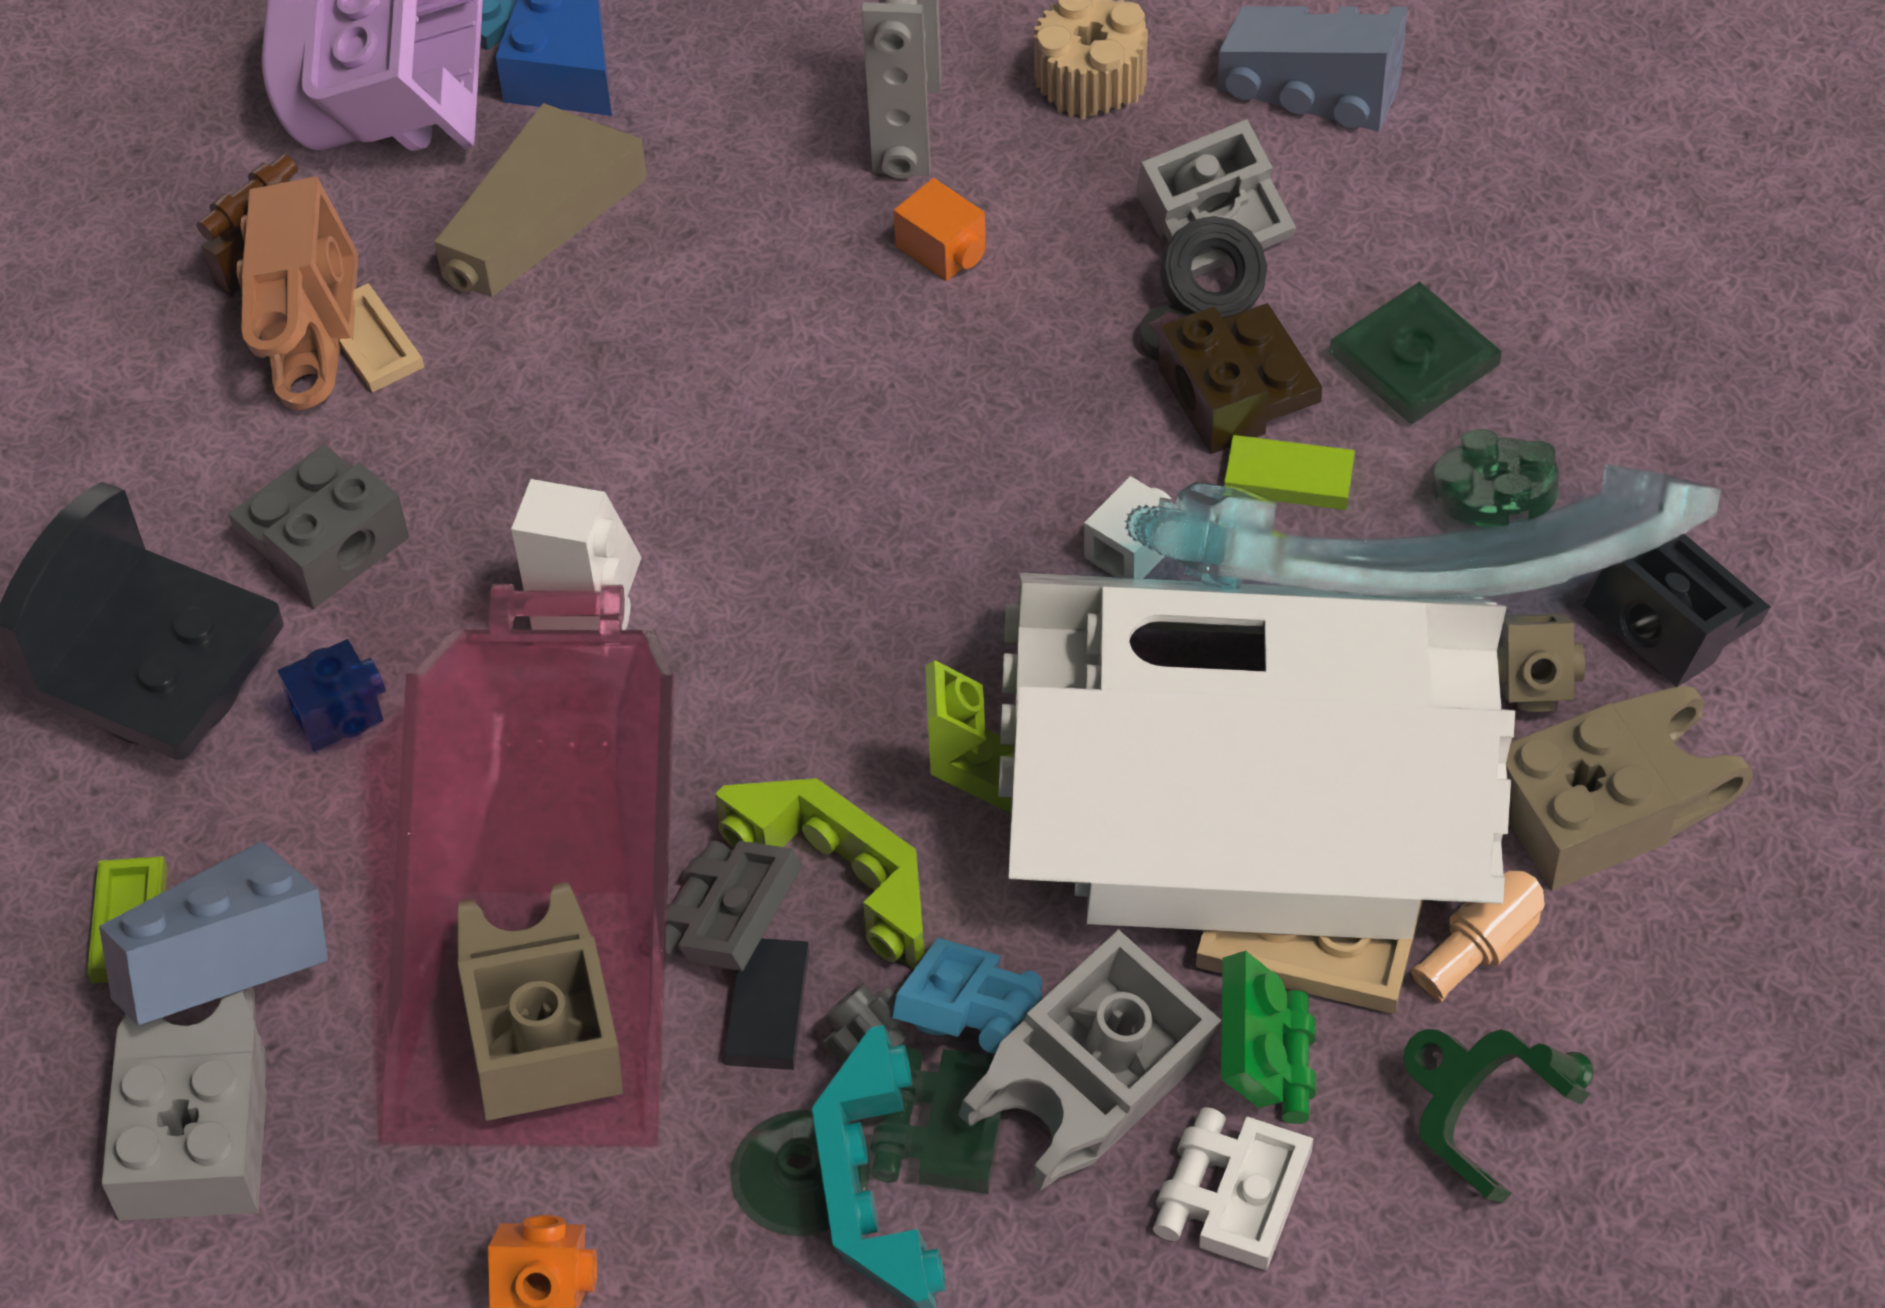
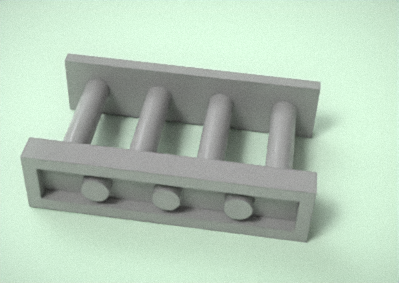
M879 0V3L863 2L862 22L873 174H887L894 178H907L912 175L930 176L927 93L940 94L942 84L939 0Z

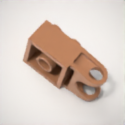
M317 176L250 189L248 213L241 218V232L245 246L244 257L237 262V277L242 289L241 330L243 339L255 356L263 359L269 356L274 391L280 402L286 408L292 410H305L323 402L332 393L336 381L341 347L338 339L352 338L353 340L355 302L353 297L357 286L359 253ZM307 374L318 375L316 383L310 389L301 393L291 392L293 382L299 377Z

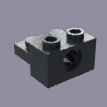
M1677 527L1660 537H1656L1651 531H1647L1612 551L1583 604L1610 632L1616 634L1645 659L1656 672L1663 675L1676 687L1715 663L1726 645L1759 626L1771 608L1770 605Z

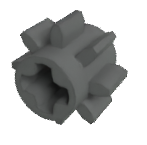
M862 983L838 1001L825 1014L824 1017L834 1028L831 1030L832 1033L823 1042L842 1065L870 1027L884 1025L894 1046L901 1045L908 1037L898 1025L901 1023V1020L892 1018L896 994L889 986L882 991H877L873 995L867 986Z

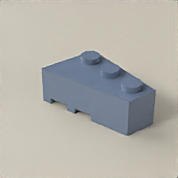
M1241 6L1219 51L1217 89L1229 92L1239 99H1256L1282 106L1292 113H1309L1338 121L1349 128L1362 127L1379 132L1400 87L1408 7H1391L1388 14H1359L1357 6H1340L1337 14H1309L1307 6Z
M262 841L99 926L111 999L137 1025L328 961L319 889Z

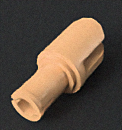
M1507 871L1504 873L1503 904L1465 902L1450 916L1451 935L1411 971L1416 983L1438 1002H1442L1448 993L1479 964L1494 967L1499 965L1533 932L1539 923L1541 911L1545 903L1543 889L1535 877L1524 871Z

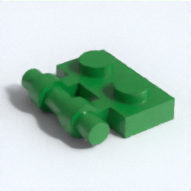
M1246 950L1223 957L1221 1080L1258 1108L1282 1102V1119L1287 1123L1302 1124L1309 1120V1100L1316 1096V1073L1313 1069L1309 1068V1045L1316 1041V1019L1313 1015L1309 1014V995L1300 990L1286 992L1283 980Z

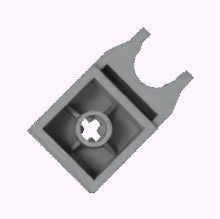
M1118 929L1026 1014L1024 1021L1000 1042L987 1074L963 1100L959 1116L970 1126L981 1119L993 1117L1003 1110L1014 1108L1030 1111L1040 1117L1050 1130L1052 1144L1035 1164L1036 1171L1029 1181L1041 1191L1059 1177L1093 1165L1205 1058L1221 1023V1019Z
M253 987L222 997L214 1013L197 1024L188 1026L173 1025L162 1017L137 1025L127 1014L123 1017L116 1033L102 1186L119 1221L258 1213L267 1092L265 1086L267 1054L256 1027Z

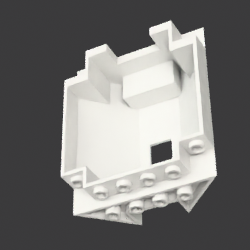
M1019 573L1018 604H1006L1004 643H1017L1016 654L1004 653L1002 693H1014L1015 705L1002 704L1000 744L1013 745V757L1000 756L998 797H1011L1009 879L1075 882V896L1087 897V924L1398 940L1413 938L1421 900L1503 904L1505 877L1503 874L1501 840L1503 834H1508L1511 780L1507 779L1506 761L1511 740L1514 737L1515 710H1501L1497 647L1507 607L1496 605V602L1483 599L1482 596ZM1138 628L1264 634L1265 672L1156 666L1140 659L1133 652L1129 640Z

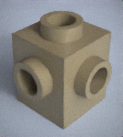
M1564 613L1504 616L1499 646L1497 647L1499 685L1502 695L1508 702H1517L1518 710L1527 712L1552 711L1556 709V701L1574 700V682H1583L1585 676L1584 649L1582 643H1574V623ZM1542 659L1537 667L1531 669L1535 661Z

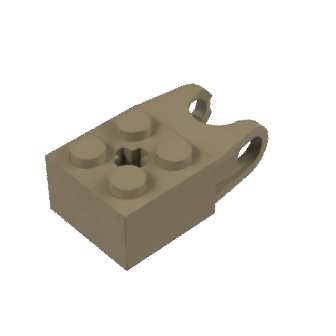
M1688 686L1673 687L1609 703L1511 742L1506 761L1507 779L1511 780L1508 822L1551 890L1668 844L1670 838L1723 809L1747 788L1753 777V770L1741 756L1718 755L1714 757H1697L1684 752L1674 743L1703 717L1702 710L1706 702L1695 688Z
M568 882L551 884L550 906L546 916L535 926L521 931H506L493 926L487 921L482 909L476 904L475 899L458 902L457 963L486 1121L623 1094L618 1043L595 939L589 932Z

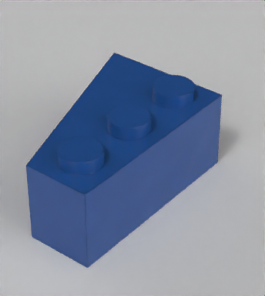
M516 0L495 57L503 102L540 107L545 103L561 110L612 116L600 0Z

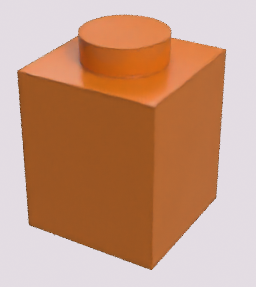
M934 177L893 210L895 247L945 281H948L962 268L971 269L981 260L986 249L985 212Z

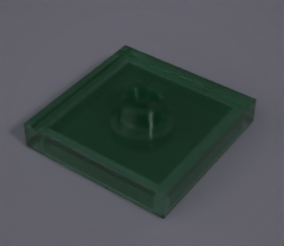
M1420 281L1332 338L1329 352L1411 425L1498 367L1502 351Z

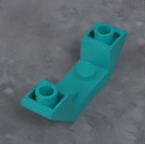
M874 1026L869 1028L812 1107L832 1242L843 1262L909 1307L937 1308L935 1293L946 1291L945 1273L939 1248L927 1250V1245L918 1229L868 1238V1234L879 1232L878 1215L872 1191L861 1192L857 1166L868 1164V1153L863 1128L860 1122L850 1124V1121L904 1111L901 1088L912 1086L910 1064L905 1045L894 1046L885 1026Z

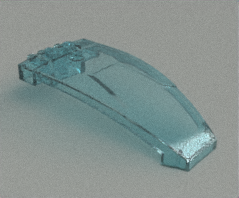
M1606 464L1600 494L1529 517L1469 530L1401 538L1342 539L1278 533L1272 530L1276 503L1241 488L1194 482L1179 491L1176 500L1160 497L1158 506L1150 508V506L1145 504L1144 507L1138 505L1136 509L1132 508L1131 513H1127V520H1124L1126 522L1124 529L1128 530L1127 535L1133 537V541H1139L1143 546H1148V549H1154L1159 555L1162 556L1164 554L1165 557H1171L1186 565V575L1202 578L1201 583L1219 588L1240 589L1242 579L1373 597L1402 599L1475 598L1535 590L1570 582L1573 577L1609 567L1652 550L1717 514L1721 489L1671 474Z

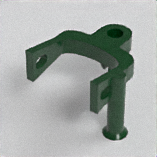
M1425 1029L1417 1032L1409 1039L1404 1049L1403 1061L1410 1076L1433 1095L1424 1109L1419 1124V1135L1422 1141L1486 1199L1503 1203L1512 1192L1456 1148L1453 1141L1455 1124L1464 1105L1475 1089L1490 1073L1503 1063L1514 1058H1520L1565 1098L1582 1105L1590 1095L1585 1088L1589 1086L1593 1078L1594 1069L1591 1061L1580 1052L1563 1053L1546 1044L1538 1043L1531 1047L1518 1035L1502 1029L1488 1033L1478 1040L1470 1050L1456 1038L1440 1030ZM1434 1052L1443 1054V1060L1438 1067V1059L1433 1055Z

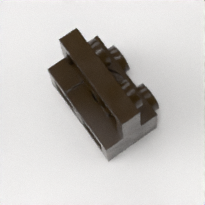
M1268 303L1223 319L1215 306L1160 325L1158 370L1210 454L1230 448L1233 435L1254 438L1266 435V423L1268 421L1321 402L1322 385Z

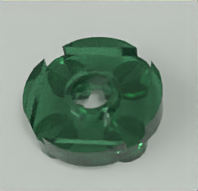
M1487 429L1471 430L1462 435L1461 445L1443 454L1437 461L1433 471L1434 494L1436 501L1438 498L1443 500L1444 512L1457 521L1474 526H1509V515L1520 514L1528 511L1529 520H1532L1550 510L1559 496V469L1553 445L1545 441L1529 442L1516 438L1498 437L1495 432Z

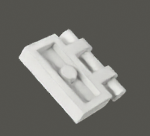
M1209 1107L1201 1108L1194 1126L1185 1129L1178 1145L1177 1151L1181 1159L1172 1180L1164 1181L1156 1200V1205L1160 1212L1153 1231L1161 1238L1176 1241L1180 1238L1186 1220L1196 1219L1205 1222L1200 1234L1199 1248L1267 1271L1312 1153L1313 1138L1246 1117L1237 1140L1221 1134L1226 1121L1225 1116L1221 1112ZM1218 1166L1226 1169L1217 1193L1200 1187L1207 1167Z

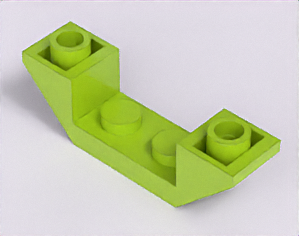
M933 660L925 665L931 775L1011 814V797H998L1000 756L1013 757V745L1000 744V735L985 728L983 685Z
M817 778L723 785L715 793L719 820L718 830L732 848H735L738 841L784 847L802 830L807 840L820 852L831 854L835 851L849 861L857 877L865 885L875 890L863 902L866 939L869 945L886 961L895 962L899 958L912 969L916 968L925 954L917 852L914 847Z

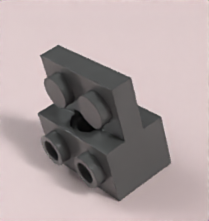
M325 444L321 445L228 513L233 530L272 563L275 575L313 609L409 538L399 495L362 463L357 462L351 467Z

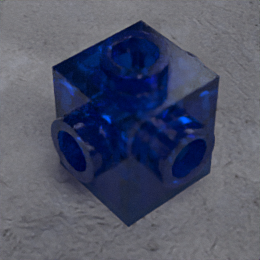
M349 639L328 648L317 649L305 658L277 670L288 707L313 752L344 738L356 737L364 733L369 727L384 721L377 698L378 695L386 692L382 677L371 657L360 661Z

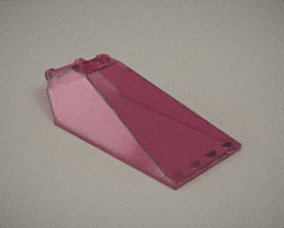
M493 584L490 594L489 630L452 629L414 673H406L381 1140L383 1144L659 1146L675 677L655 630H622L625 611L624 587L622 584H603L601 591H515L513 584ZM515 616L600 617L599 630H512ZM568 882L589 932L595 939L618 1043L623 1094L486 1121L457 963L458 902L475 899L476 904L482 909L485 918L493 926L506 931H521L535 926L546 916L550 906L551 884Z

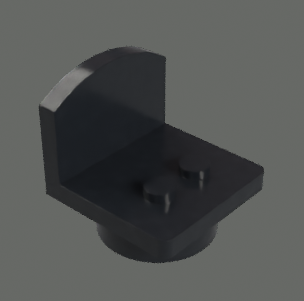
M101 482L78 495L55 516L23 558L0 602V642L23 696L102 728L123 741L147 747L176 760L187 758L207 731L220 722L230 711L236 701L242 683L284 625L279 606L275 601L146 550L126 491L105 482Z

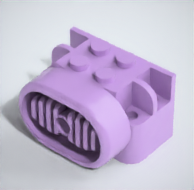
M267 0L262 47V73L270 104L281 125L299 144L318 151L356 141L374 142L391 136L410 151L427 148L430 144L434 124L441 127L462 148L474 147L483 0Z

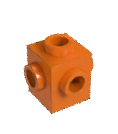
M555 1215L531 1216L524 1219L522 1224H499L488 1246L489 1308H580L585 1292H595L598 1270L596 1249H585V1224H566L564 1218Z

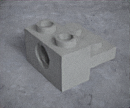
M1248 119L1141 162L1136 194L1160 239L1166 237L1169 242L1176 231L1192 220L1211 216L1233 219L1252 231L1263 249L1293 237L1296 229L1292 218L1270 179L1273 167ZM1212 248L1202 250L1192 260L1191 270L1193 278L1233 261L1221 250Z

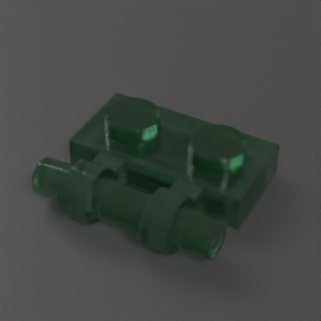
M906 1047L912 1076V1086L901 1088L904 1111L883 1115L882 1123L874 1126L870 1143V1150L875 1155L871 1175L882 1182H895L899 1178L902 1160H906L909 1157L921 1159L919 1167L920 1184L989 1194L1004 1110L993 1117L981 1119L971 1126L959 1116V1112L965 1097L987 1074L994 1056L943 1049L939 1072L936 1073L922 1071L923 1054L914 1048ZM920 1102L932 1104L927 1128L910 1125L913 1105H917Z

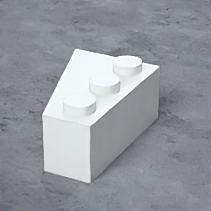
M530 479L511 531L534 641L607 654L614 633L623 634L627 628L631 608L630 598L627 596L642 557L605 492Z

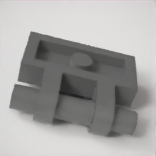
M710 841L701 857H694L682 874L684 886L674 903L664 905L656 918L654 926L657 931L648 945L649 952L660 960L670 961L679 947L689 962L743 971L803 866L794 850L785 847L738 841L731 852L724 844Z

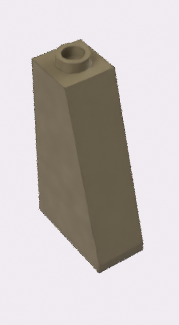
M543 103L434 243L442 278L459 291L469 292L474 290L493 297L642 184L647 177L642 139Z

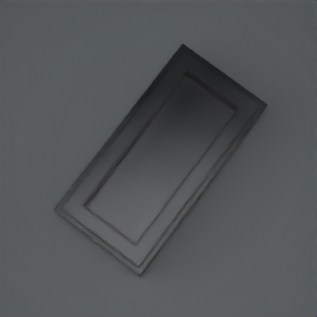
M761 938L744 970H737L725 1049L726 1066L794 1070L810 954L808 941Z

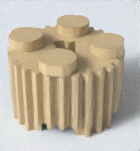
M1058 0V4L1053 3L1051 5V11H1043V18H1038L1037 26L1034 28V77L1037 88H1041L1042 96L1048 95V101L1055 103L1058 113L1061 114L1066 111L1068 112V117L1072 118L1077 114L1080 119L1084 120L1086 116L1097 115L1098 110L1109 113V108L1111 107L1116 110L1121 109V103L1128 105L1131 102H1138V95H1143L1144 87L1147 84L1148 29H1146L1145 14L1139 4L1124 2V0L1117 2L1113 0Z

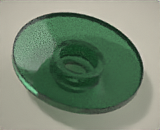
M812 1110L788 1111L759 1123L741 1141L732 1162L731 1182L739 1206L756 1224L781 1235L809 1236L830 1230ZM795 1155H806L811 1159V1162L806 1167L800 1169L792 1168L787 1164L788 1160ZM869 1157L868 1164L857 1166L861 1192L867 1191L869 1185Z

